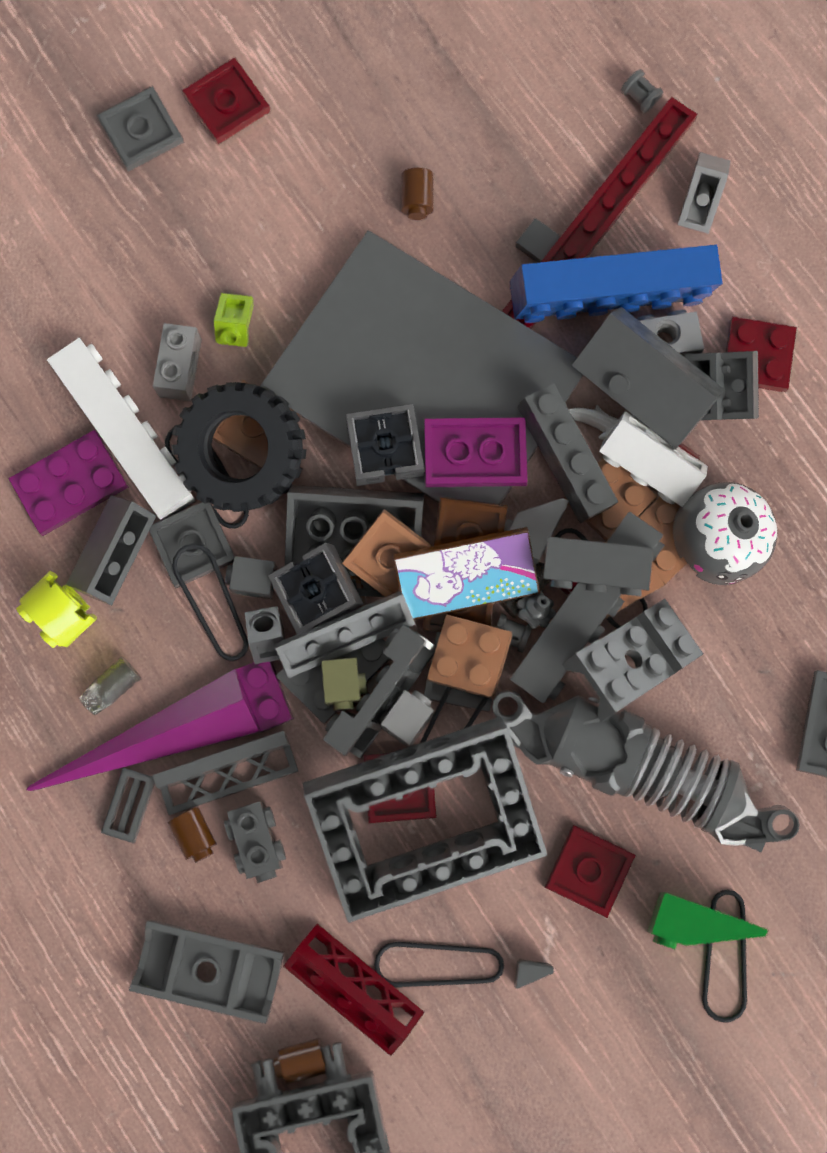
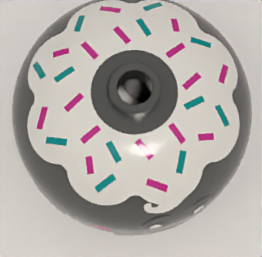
M734 482L713 483L695 492L683 507H679L673 523V539L679 557H684L689 566L697 572L696 576L716 585L736 584L758 573L771 559L777 543L776 519L768 503L753 489Z

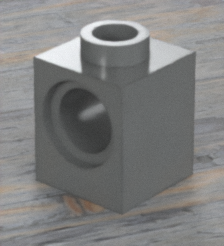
M235 556L233 565L228 564L225 584L230 585L229 589L235 595L272 600L274 587L268 575L277 571L278 567L274 561Z
M278 606L245 612L248 643L254 663L259 664L279 660L280 658L274 644L285 640V634Z

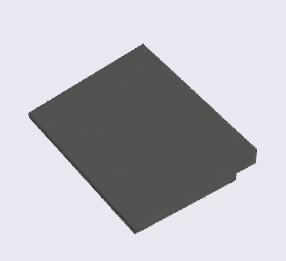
M368 230L260 386L273 390L274 394L283 397L290 403L288 407L292 411H296L300 417L350 448L346 414L413 404L424 465V476L401 480L438 503L441 496L502 505L513 486L425 487L424 419L523 418L517 406L526 396L554 383L566 404L583 374L572 366L577 359L576 356ZM526 425L528 464L538 445Z

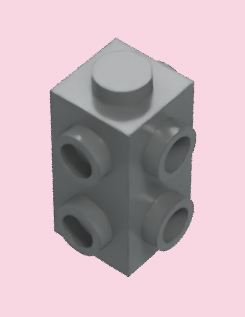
M259 801L228 811L229 820L224 821V826L229 840L236 841L239 853L234 854V859L239 874L245 873L247 879L255 877L257 883L277 877L275 870L283 868L281 861L286 859L281 840H274L271 828L276 826L271 807L265 808L264 803Z

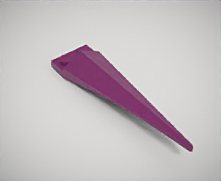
M272 661L259 664L253 662L228 672L31 784L26 790L35 791L169 755L262 733L294 720L281 683L276 677L277 673Z

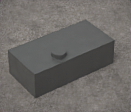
M622 307L610 313L572 364L580 373L675 449L686 440L725 391L724 388Z

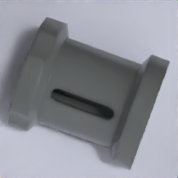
M639 69L627 79L622 86L621 92L624 95L629 94L641 105L640 110L645 113L657 104L664 91L661 88H655L644 77L645 73Z
M501 613L496 628L511 631L513 636L510 645L517 647L518 652L523 653L532 627L529 624L525 626L509 620L505 614Z

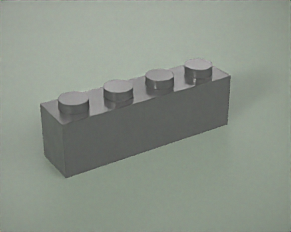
M552 383L526 396L517 408L522 417L526 419L527 427L566 499L569 501L579 523L581 524L617 504L618 500L555 384Z

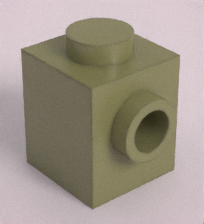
M357 658L322 661L325 704L327 706L333 705V711L354 709V703H359L361 700L360 694H367L365 673H358Z

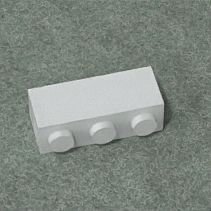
M624 411L606 436L599 451L609 464L614 467L622 466L631 472L630 476L637 483L643 486L649 484L658 491V495L669 504L677 503L681 507L690 499L707 476V465L680 447L677 449L673 448L644 423Z

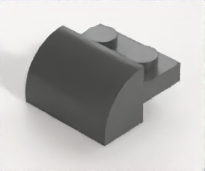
M758 351L685 354L687 360L725 389L724 393L702 420L759 418Z

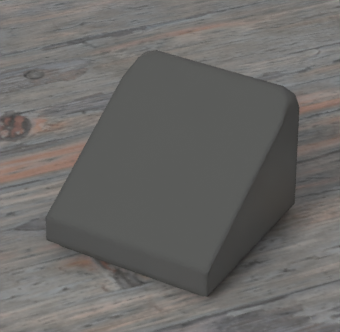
M519 959L517 961L514 987L518 989L554 973V967L550 963Z

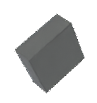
M535 218L517 240L515 247L537 263H540L561 236Z

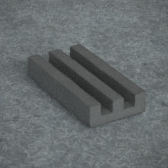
M123 767L101 830L102 834L130 843L136 842L155 785L152 776ZM132 777L134 781L116 831L112 829L128 779ZM145 781L146 784L129 834H126L125 830L141 782Z

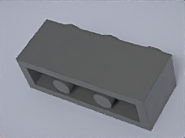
M111 495L66 585L90 598L112 606L157 515L133 501Z
M548 537L544 579L551 580V587L572 589V582L585 583V590L606 593L607 586L621 587L620 594L641 596L642 590L649 591L654 548Z

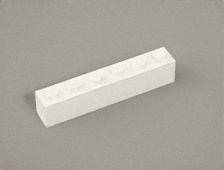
M79 337L48 358L47 361L158 518L162 521L179 513L195 502V499L190 493L191 491H188L183 484L186 480L184 475L180 474L178 476L172 468V465L177 462L166 447L162 449L157 447L153 440L158 436L146 420L141 424L135 414L140 410L130 396L127 395L122 398L116 388L121 386L113 372L110 369L106 372L102 370L98 363L103 359L91 343L86 347Z

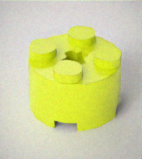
M49 571L19 600L20 605L16 610L28 623L34 621L42 629L39 635L52 648L56 645L67 648L97 620V616L93 613L87 614L86 611L90 608L87 602L73 588L67 585L61 587L55 582L58 578L57 574Z

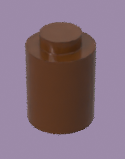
M409 168L401 174V211L403 214L408 215V218L411 220H424L434 210L433 172L426 168Z
M199 807L191 809L168 822L186 860L193 858L194 862L197 863L214 854L211 848L217 843Z
M320 1038L278 1049V1057L273 1058L278 1080L284 1078L285 1083L288 1085L326 1074Z

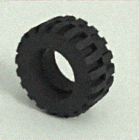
M226 382L224 385H214L207 388V392L204 394L198 393L191 399L193 404L190 407L183 408L179 415L183 420L180 425H175L172 434L178 436L177 445H171L172 455H178L179 463L174 466L177 474H183L186 478L183 482L184 486L188 491L194 490L197 493L196 498L204 504L211 503L213 508L222 511L232 510L233 512L262 508L279 500L282 494L288 493L289 489L293 487L292 482L294 479L299 478L303 470L300 467L301 460L306 459V449H303L302 440L306 439L305 432L298 425L300 418L296 411H291L288 407L290 403L283 397L274 394L273 390L257 386L256 384ZM235 415H244L256 420L262 426L268 440V455L265 464L258 473L245 479L232 478L223 473L216 464L212 452V440L217 427L223 420Z

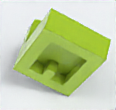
M221 293L214 318L215 340L217 344L248 346V327L254 307L253 296Z

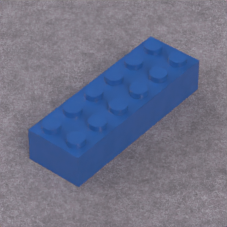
M717 245L521 264L509 281L514 319H524L525 323H536L543 321L545 316L556 315L557 320L571 319L576 317V313L588 312L589 316H601L607 314L608 310L619 309L620 307L630 313L640 310V306L651 305L653 310L669 308L671 303L683 302V306H695L703 303L704 298L712 296V292L721 286L723 281Z

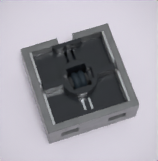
M413 404L346 414L357 486L385 482L384 476L395 475L396 480L424 476V465Z
M324 543L303 555V562L299 564L291 562L268 575L297 634L364 605L345 566L342 564L335 546L329 543Z

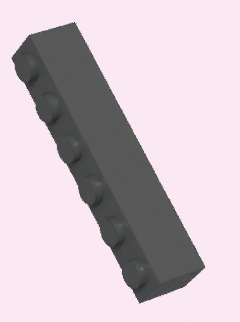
M630 511L607 541V543L654 548L652 562L665 546L660 542L663 534ZM578 583L510 680L542 703H545L548 698L554 701L566 685L561 679L568 670H565L562 663L582 650L588 642L592 644L599 639L605 630L600 624L608 614L614 617L625 602L620 598L622 595L620 594L621 587L607 586L605 593L585 590V583Z

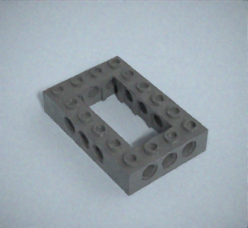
M501 716L303 782L304 797L348 923L548 856L508 727ZM481 766L498 820L497 822L367 865L349 810L356 813L370 810L369 806L395 797L396 800L403 799L402 795L428 786L432 789L437 787V783L461 775L464 778L471 776Z

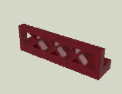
M319 924L314 926L283 966L390 1056L406 1040L425 1013ZM316 937L327 947L328 955H319L308 945ZM338 963H347L351 966L355 977L343 975L339 970ZM365 985H374L380 990L382 1000L372 999L367 994ZM393 1008H401L412 1017L406 1026L394 1017Z

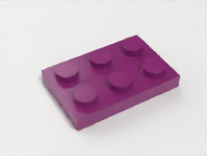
M525 418L424 419L425 487L527 486Z
M96 430L89 432L8 478L42 537L108 500L111 495L115 496L129 488Z

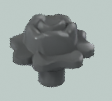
M540 591V594L525 596L516 603L517 607L521 610L518 613L519 618L528 622L532 628H536L538 625L546 628L550 620L556 615V611L552 609L554 601L548 599L542 591Z

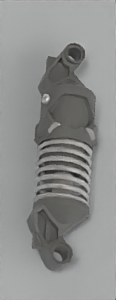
M503 690L494 698L492 705L493 713L496 718L501 716L504 720L513 746L521 749L524 755L536 765L554 766L560 769L562 775L567 777L574 775L591 782L592 788L610 796L615 794L625 795V797L633 795L634 801L641 800L644 797L646 806L656 803L659 812L668 808L671 817L677 816L680 813L683 822L692 819L695 827L701 828V830L712 835L720 844L733 846L743 844L762 853L765 843L790 840L799 831V819L787 807L774 805L762 809L755 808L739 763L728 759L721 761L720 756L716 755L710 761L705 774H702L708 759V751L704 750L699 754L693 769H690L696 754L695 744L687 749L682 760L683 739L677 741L674 747L671 746V734L665 736L664 739L659 737V729H652V726L646 724L645 720L640 716L623 710L622 712H616L601 722L597 717L599 700L593 697L587 699L580 695L536 714L529 710L520 694L514 690ZM512 697L516 700L518 709L514 714L505 715L499 710L498 703L502 698ZM680 794L683 798L675 808L677 795ZM692 799L695 803L687 813L689 800ZM781 814L788 815L789 825L782 831L774 830L772 824L775 817Z

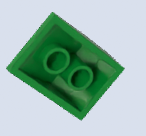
M660 892L647 932L654 934L652 942L675 950L677 943L690 946L766 937L769 929L666 892Z

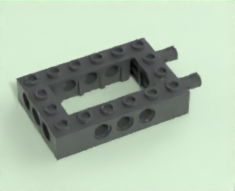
M342 1042L333 1043L332 1045L334 1059L332 1058L329 1044L321 1047L327 1077L324 1082L283 1092L278 1090L273 1058L264 1059L262 1063L261 1060L251 1063L258 1095L253 1099L236 1102L231 1109L240 1153H282L279 1134L286 1131L288 1134L294 1133L299 1127L323 1122V1126L329 1125L334 1119L341 1120L346 1118L348 1121L349 1143L352 1142L354 1153H391L374 1072L369 1071L352 1076L347 1074Z

